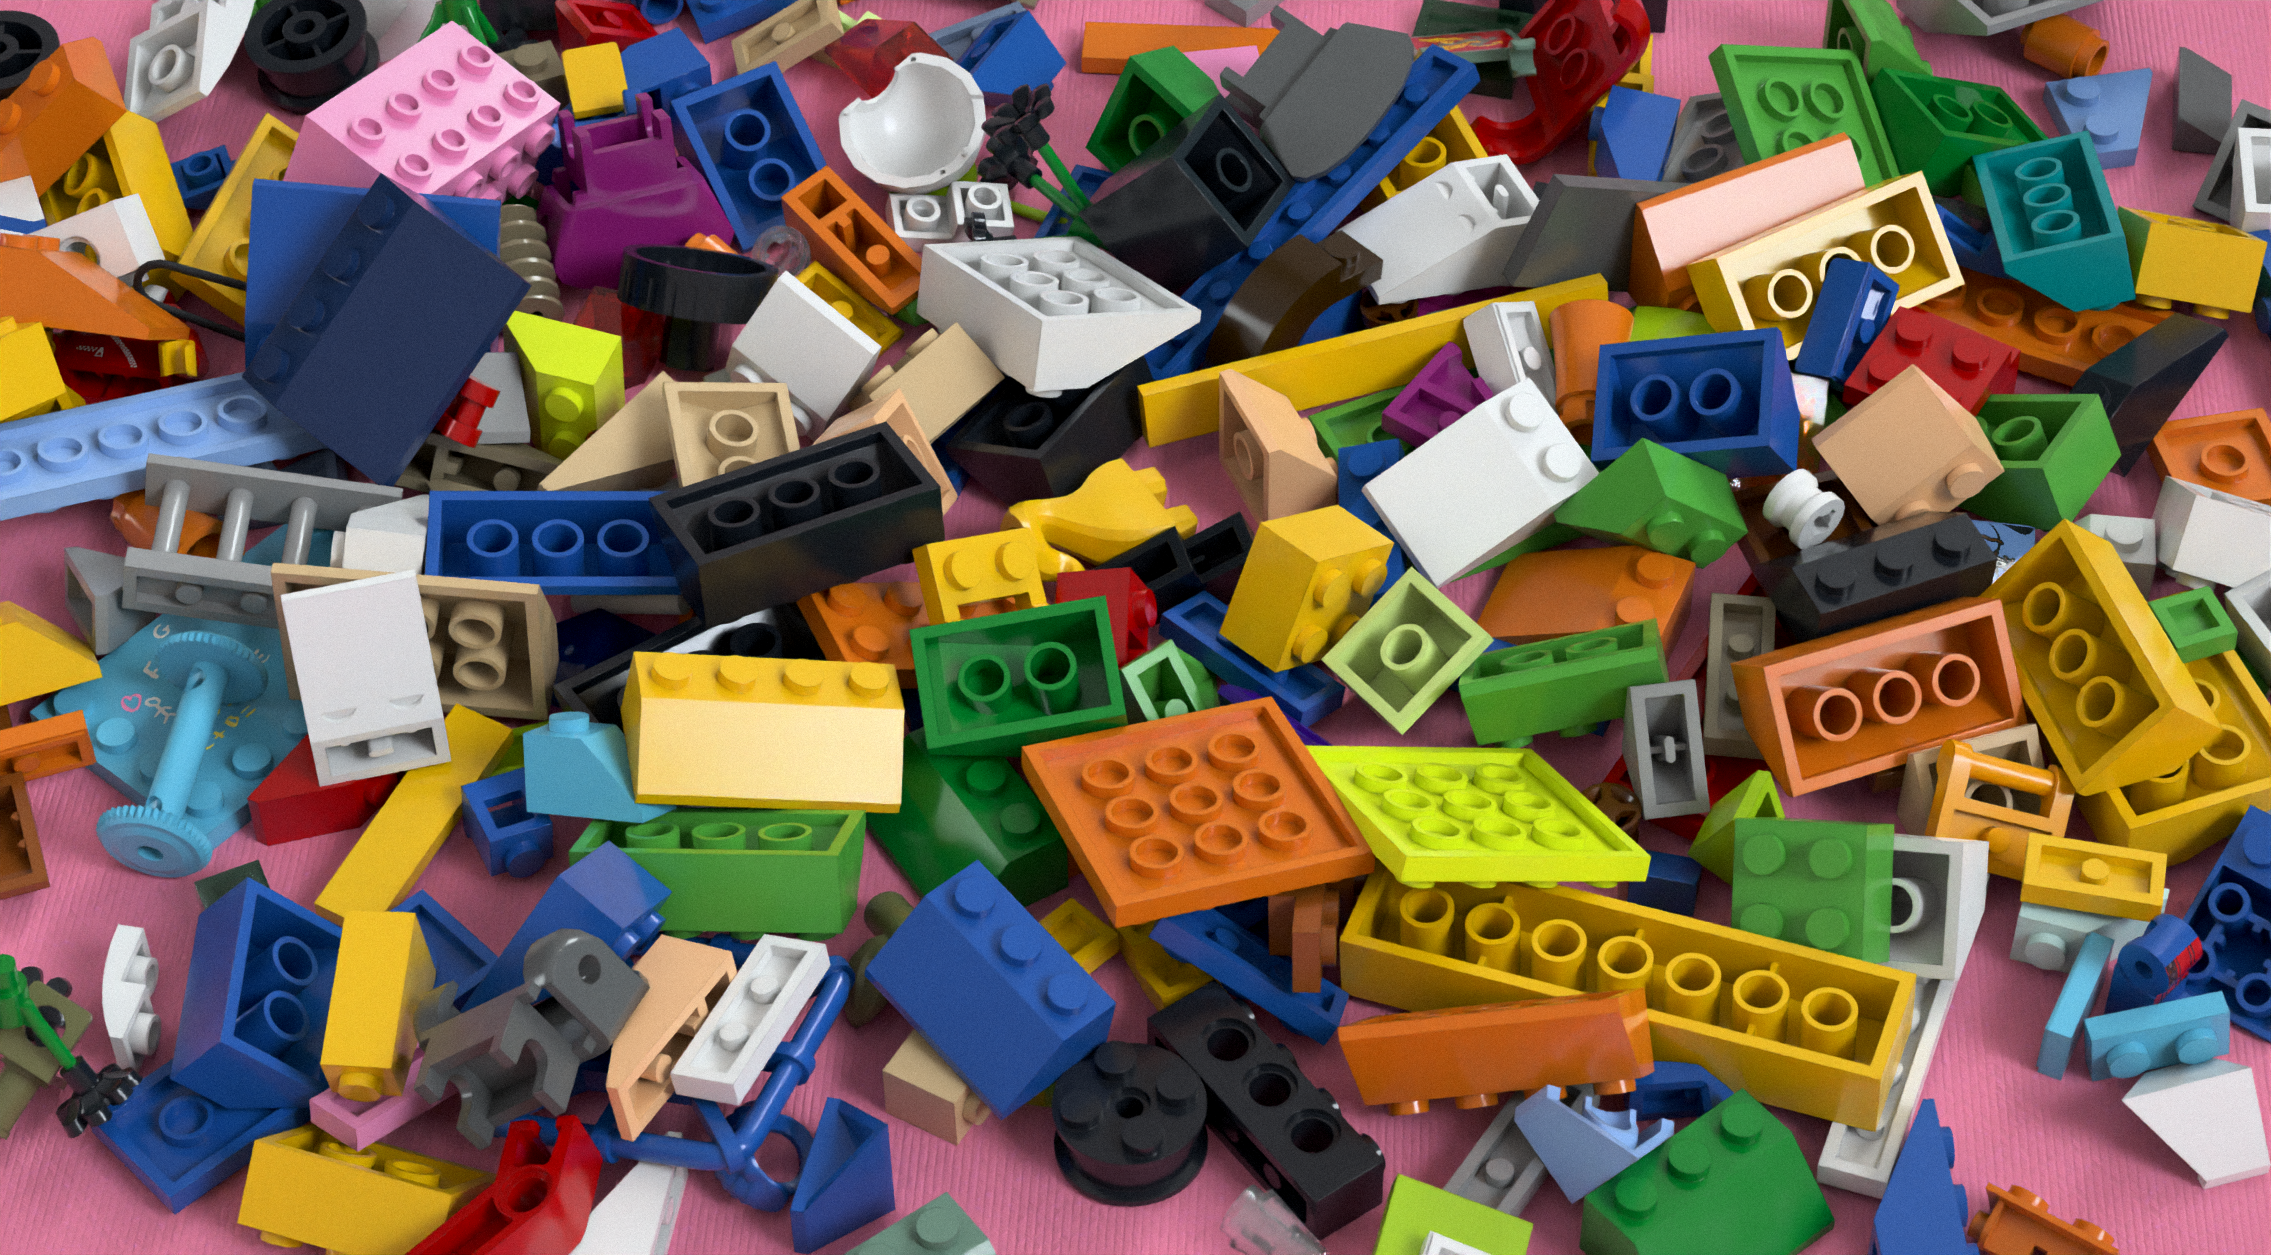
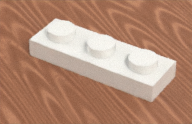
M764 934L670 1072L675 1093L739 1106L831 966L826 944Z

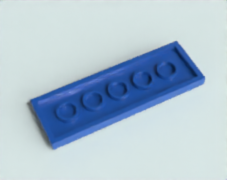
M422 889L392 909L391 912L416 913L436 969L433 989L454 980L459 987L453 1006L460 1012L499 957ZM171 1059L143 1078L140 1084L133 1087L134 1091L126 1101L116 1106L109 1105L108 1108L112 1112V1118L108 1122L91 1129L93 1134L175 1215L250 1163L255 1140L299 1128L310 1121V1108L227 1109L171 1080L170 1075L173 1059Z

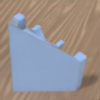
M1549 1084L1515 1108V1123L1571 1204L1674 1135V1121L1661 1118L1638 1134V1127L1636 1125L1637 1110L1629 1109L1622 1112L1603 1111L1592 1106V1097L1590 1096L1583 1098L1581 1116L1560 1102L1561 1088Z

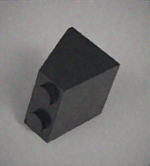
M1219 93L1104 181L1078 215L1117 260L1168 291L1174 292L1247 249L1296 182L1222 94Z

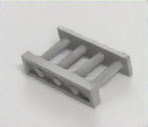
M148 453L145 505L158 506L160 510L151 550L134 547L127 548L123 569L122 608L279 629L270 574L272 566L242 562L250 519L288 524L281 563L307 565L314 528L346 532L351 513L402 500L403 488ZM186 510L224 516L216 559L177 553Z

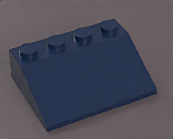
M380 173L241 377L276 409L375 483L393 487L532 285L429 199Z

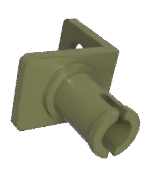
M32 982L28 989L30 998L36 1007L51 1006L62 1013L65 1019V1032L61 1040L72 1052L93 1020L92 1014L43 982ZM25 1025L14 1029H0V1054H2L0 1061L5 1064L0 1071V1137L6 1140L10 1135V1130L40 1086L47 1089L49 1085L64 1090L68 1084L58 1074L62 1066L47 1047L36 1046L28 1039Z

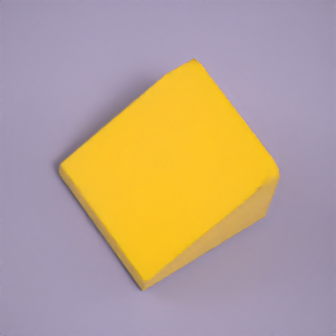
M615 42L574 48L562 52L564 81L574 119L623 111L622 91L628 88L620 51Z

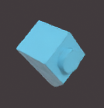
M560 712L549 716V724L523 733L527 812L644 823L677 808V805L635 803L625 736L617 725L589 722V714L584 712Z

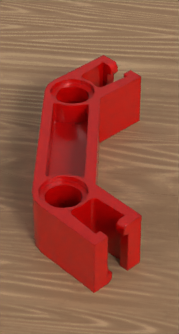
M577 1115L557 1116L555 1127L559 1134L552 1155L539 1136L541 1127L535 1120L510 1122L495 1182L405 1255L570 1254L581 1242L585 1234L603 1162L599 1150Z

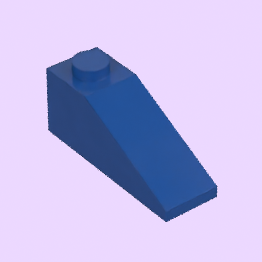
M1612 85L1606 107L1595 106L1588 132V140L1597 142L1594 161L1597 176L1662 181L1674 143L1681 100Z

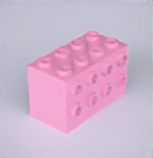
M451 21L307 114L283 181L370 189L380 173L417 193L501 200L502 205L512 196L517 199L523 197L536 182L539 171L535 169L539 156L548 148L555 136L556 130L552 127L561 103L495 54L489 47L482 44L454 21Z

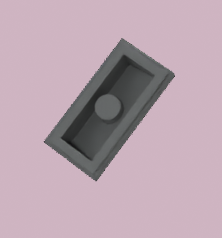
M2179 47L2173 76L2172 150L2217 154L2232 121V75L2190 49Z

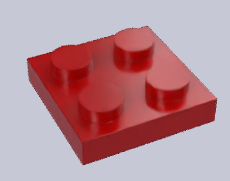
M1899 306L1845 382L1843 401L1857 406L1906 368L1914 364L1970 414L1976 417L2009 369L2012 349Z

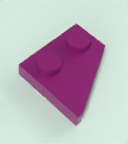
M1449 341L1382 412V430L1418 448L1475 407L1492 398L1493 392L1481 377L1473 378L1462 363V351L1456 344Z

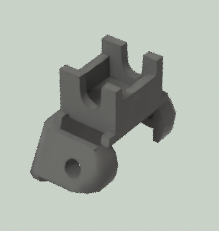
M1276 5L1270 12L1271 25L1280 31L1243 77L1226 66L1220 74L1222 87L1230 92L1225 99L1244 121L1260 131V141L1292 179L1307 183L1327 175L1345 162L1383 120L1403 91L1413 66L1414 44L1407 33L1350 22L1344 23L1338 30L1330 27L1323 36Z
M561 928L536 940L531 944L524 956L523 976L525 984L462 1014L453 1006L459 987L454 980L429 991L419 1003L414 1012L413 1027L419 1047L425 1054L413 1089L429 1104L441 1100L448 1080L452 1081L459 1089L462 1098L456 1129L479 1151L491 1145L496 1127L544 1106L554 1116L566 1112L579 1064L603 1054L610 1048L649 990L648 979L639 971L632 970L602 939L579 929ZM543 988L552 995V997L535 1006L530 1004L537 1000Z

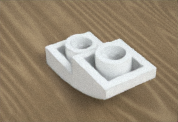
M954 181L949 185L946 196L889 193L885 206L887 225L914 252H923L924 244L971 241L964 230V218H971V212L984 213L987 230L992 233L993 237L1011 236L1015 228L1007 184Z
M118 924L109 947L102 982L104 1020L117 1065L121 1069L132 1067L139 1072L145 1056H151L156 1051L161 1036V1019L159 1015L154 1014L150 1000L157 985L159 966L157 959L151 957L144 928Z

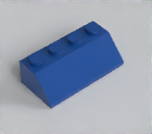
M430 491L425 575L539 584L544 595H681L651 514L648 500L650 497L669 491Z

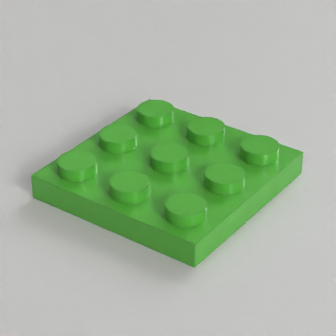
M1721 44L1708 56L1745 165L1845 132L1851 139L1866 188L1886 179L1900 176L1856 50Z

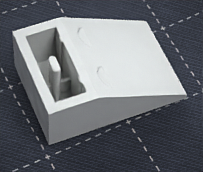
M1507 154L1452 162L1338 229L1336 233L1341 230L1383 259L1381 279L1367 286L1378 305L1387 303L1401 304L1413 299L1444 294L1458 295L1465 291L1495 286H1512L1502 275V272L1539 203V199Z
M415 569L280 595L320 787L451 762Z

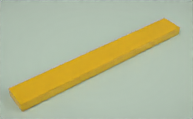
M1596 273L1138 385L1143 438L1148 447L1151 448L1219 431V372L1228 369L1237 371L1287 396L1297 412L1409 384L1449 341L1456 344L1462 351V363L1467 369L1475 368L1476 365L1464 329L1463 320L1465 317L1491 303L1534 301L1548 348L1552 349L1553 345L1548 323L1550 313L1558 306L1571 301L1584 299L1608 301V283L1601 273Z

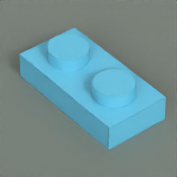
M2217 991L2084 1019L2085 1062L2092 1082L2113 1077L2131 1078L2140 1075L2144 1071L2182 1063L2200 1064L2213 1057L2229 1054L2230 1011L2223 992Z

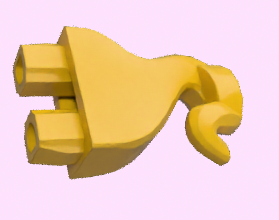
M1123 458L1107 462L1095 469L1086 478L1083 485L1069 495L1049 499L1018 502L1009 507L1001 522L1000 532L1029 527L1042 582H1057V573L1085 571V569L1078 560L1064 552L1053 549L1051 546L1099 566L1174 526L1185 540L1195 535L1198 520L1186 504L1168 509L1164 508L1168 490L1165 479L1154 466L1133 471Z

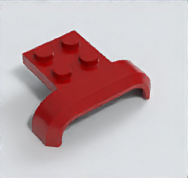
M1548 0L1517 35L1521 39H1535L1536 48L1533 49V61L1535 68H1537V76L1525 77L1536 109L1528 116L1513 122H1496L1484 116L1477 117L1470 127L1488 157L1507 154L1515 167L1524 166L1552 154L1591 114L1595 106H1598L1610 93L1612 85H1617L1645 53L1650 40V22L1641 0H1614L1615 4L1612 0Z

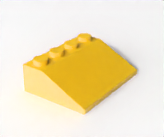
M2193 588V589H2189V590H2186V591H2183V592H2179V593H2176V594H2172V595H2169V596H2165V597H2162V598L2170 597V596H2173V595H2177V594L2184 593V592L2191 591V590H2195V589H2194V588ZM2235 650L2184 663L2223 731L2174 773L2086 797L2075 790L2073 799L2099 843L2167 854L2166 867L2185 862L2233 833L2250 805L2264 812L2271 810V705ZM2022 696L2028 724H2036L2040 744L2051 763L2062 767Z

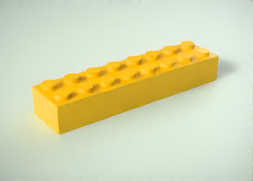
M1376 858L1374 873L1369 874L1339 940L1342 990L1351 996L1412 1012L1644 987L1653 1061L1698 1064L1724 1083L1734 1093L1743 1088L1758 1102L1872 1132L1877 1130L1912 1028L1917 974L1558 884L1553 888H1538L1523 882H1497V885L1493 888H1476L1462 882H1436L1435 886L1431 888L1421 889L1398 882L1394 874Z

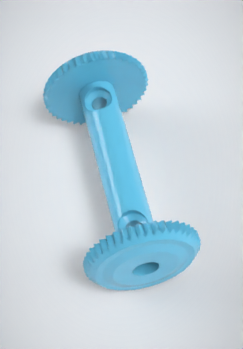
M207 631L178 633L165 638L159 644L155 654V664L158 665L157 669L160 670L161 674H164L163 678L169 679L168 682L174 683V687H180V690L184 692L145 807L141 805L136 807L132 804L130 807L126 805L124 807H112L106 813L103 812L96 825V835L99 841L113 858L131 869L153 876L184 877L201 871L209 864L213 852V845L210 844L211 841L207 840L208 836L203 835V831H199V827H194V823H188L187 819H183L221 702L224 704L228 702L234 704V702L241 704V702L247 703V701L252 702L253 699H258V696H262L268 685L267 669L252 650L230 637Z

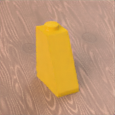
M345 910L320 1065L331 1091L339 1093L346 1099L372 1102L378 1100L381 1095H403L418 1043L413 1027L414 1012L424 995L433 990L436 977V969L416 913Z

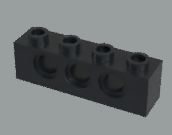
M1213 980L1147 1018L1148 1044L1175 1053L1183 1058L1200 1076L1207 1095V1115L1205 1119L1207 1127L1314 1244L1382 1204L1383 1176L1386 1163L1377 1143L1365 1133L1358 1134L1342 1116L1334 1097L1324 1088L1316 1089L1301 1073L1291 1051L1282 1043L1274 1044L1259 1028L1253 1012L1243 1000L1239 998L1233 1000L1216 980Z

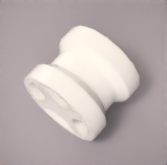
M1798 469L1786 475L1776 484L1764 503L1762 513L1764 518L1773 526L1785 527L1789 530L1790 540L1798 548L1804 550L1821 544L1834 531L1843 516L1845 505L1844 501L1835 493L1830 491L1822 492L1818 488L1817 478L1809 471Z

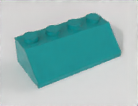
M2089 130L1972 156L2006 274L2074 312L2087 309L2091 311H2105L2116 307L2120 302L2136 299L2125 234Z

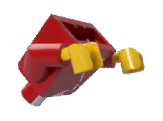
M159 285L144 287V291L155 300L183 310L176 304L174 295L168 289ZM177 318L178 320H180L181 322H183L185 325H187L185 320H182V319H180V318ZM43 327L63 383L84 398L86 405L184 385L186 378L200 379L209 370V360L199 334L191 328L189 340H143L66 329L56 333L53 332V328Z

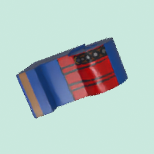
M2159 914L2150 921L2142 936L2133 939L2122 947L2114 967L2104 1015L2193 997L2184 990L2189 969L2199 961L2203 953L2198 935L2186 922L2172 914Z

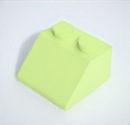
M1411 566L1321 660L1392 730L1403 735L1484 652L1494 639Z

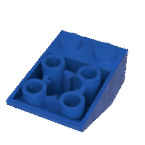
M2250 805L2182 919L2198 935L2203 953L2199 961L2189 969L2184 991L2191 996L2222 991L2230 1011V1022L2271 1043V815Z

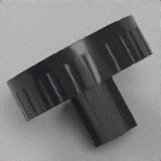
M634 244L623 248L617 298L629 306L666 315L659 362L664 363L666 367L683 371L709 372L713 371L715 366L720 323L747 324L777 281L779 270L757 259L717 250L668 244Z

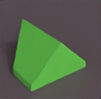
M1172 639L1165 640L1119 668L1128 725L1220 707L1216 674L1203 666L1202 662L1176 647Z

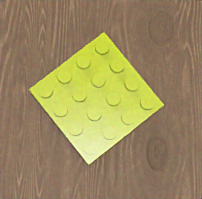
M1305 745L1370 846L1372 853L1394 874L1398 882L1406 886L1425 889L1435 886L1436 882H1462L1476 888H1493L1497 885V882H1523L1533 887L1553 888L1557 886L1558 882H1584L1594 887L1613 888L1617 886L1618 881H1646L1651 856L1531 748Z

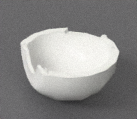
M919 52L911 54L894 68V77L882 93L870 100H861L858 97L841 111L838 119L841 146L854 168L885 191L909 195H925L959 180L974 164L986 136V133L981 128L983 122L986 121L984 95L972 75L946 57Z

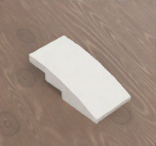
M159 0L153 3L149 30L130 39L124 92L126 109L157 123L207 97L235 55L248 27L255 0Z

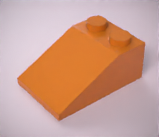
M0 233V318L13 315L16 323L41 322L43 327L143 340H189L190 327L82 253L59 250L60 238Z
M1637 545L1523 553L1507 563L1477 624L1492 638L1515 645H1524L1657 618L1667 665L1690 617L1696 563Z

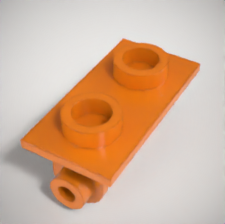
M1989 1182L1985 1189L1990 1208L1993 1211L1991 1214L1979 1210L1974 1216L1967 1232L1968 1236L1978 1240V1249L1990 1255H2032L2035 1249L2044 1252L2046 1255H2120L2119 1249L2112 1246L2115 1241L2114 1238L2105 1230L2080 1218H2076L2073 1225L2047 1213L2050 1206L2046 1201L2033 1192L2017 1185H2011L2007 1192Z

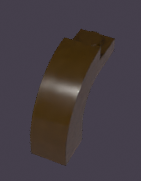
M1342 230L1316 244L1302 234L1288 240L1271 253L1248 276L1234 294L1212 334L1204 359L1203 369L1297 347L1309 326L1326 309L1381 279L1383 259Z

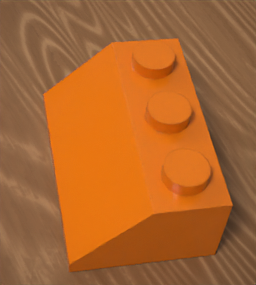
M93 36L61 44L46 60H42L32 69L29 77L7 99L0 101V183L31 175L39 199L127 112L103 43Z

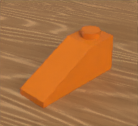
M828 165L781 197L788 238L812 262L815 260L858 295L891 315H894L918 298L922 259Z

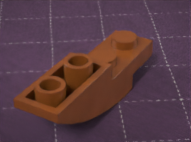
M1369 874L1268 896L1269 955L1292 956L1293 992H1321L1323 966H1336L1339 921L1349 920L1356 905V895L1361 894Z

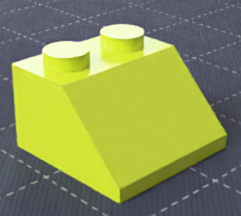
M514 311L503 327L504 351L517 352L530 425V439L538 450L565 461L625 406L621 336Z

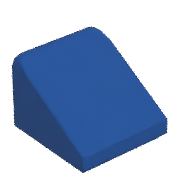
M1644 849L1651 856L1646 881H1629L1627 902L1666 912L1693 916L1704 866L1691 857Z

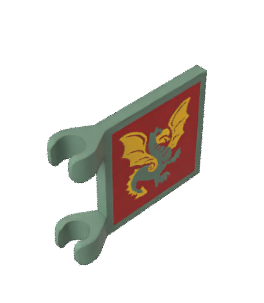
M1510 28L1410 37L1414 44L1413 62L1433 43L1471 63L1508 60L1513 78L1537 76V68H1535L1533 61V49L1536 48L1535 39H1521Z

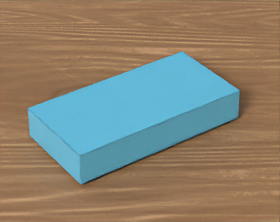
M2091 932L2090 936H2086L2045 1027L2036 1067H2039L2038 1073L2061 1081L2083 1032L2084 1019L2089 1018L2103 987L2115 942L2114 939Z

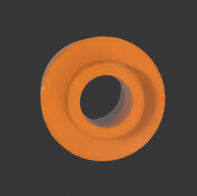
M2063 13L2026 24L2020 38V43L2024 45V58L2066 79L2098 75L2106 62L2110 49V43L2101 38L2099 30Z

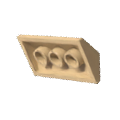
M663 382L661 391L679 488L800 449L787 383Z

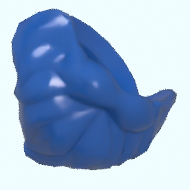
M755 1100L735 1108L734 1112L726 1117L734 1133L742 1124ZM783 1114L778 1116L770 1132L784 1136L791 1141L797 1150L800 1159L799 1171L792 1181L779 1183L772 1180L759 1167L754 1154L745 1160V1169L731 1175L725 1169L713 1171L715 1177L720 1181L723 1190L728 1192L732 1198L738 1199L740 1203L749 1205L754 1209L766 1212L782 1210L789 1196H795L813 1142V1137L805 1126L792 1117Z

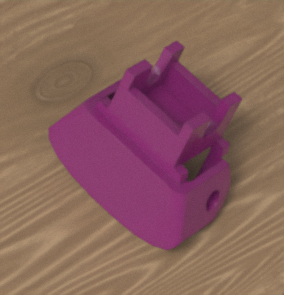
M646 92L635 94L637 114L575 127L574 117L568 109L557 112L564 166L553 169L552 181L555 184L544 186L537 208L536 222L545 229L547 235L546 245L549 246L552 256L550 263L553 264L556 275L564 284L580 289L618 288L623 248L629 245L668 244L685 246L688 240L697 233H702L707 237L715 234L728 246L731 244L735 231L704 177L684 156L676 157L671 118L662 108L654 110L652 98ZM571 180L581 189L573 191L572 197L569 184Z

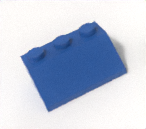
M1777 327L1600 345L1591 462L1599 470L1603 471L1642 437L1724 473L1727 479L1790 474L1797 470L1800 412L1782 332Z
M978 859L923 897L865 968L864 974L1000 1121L1057 1081L1066 1070L1106 1043L1116 1007V1002Z
M249 877L200 913L170 1079L227 1109L310 1108L309 1100L330 1088L320 1061L343 928Z

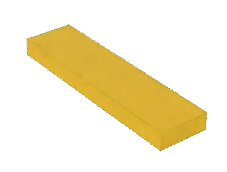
M456 703L444 720L451 762L407 771L314 902L316 914L343 927L346 909L391 911L400 905L462 817L461 786L490 777L514 742L513 729Z

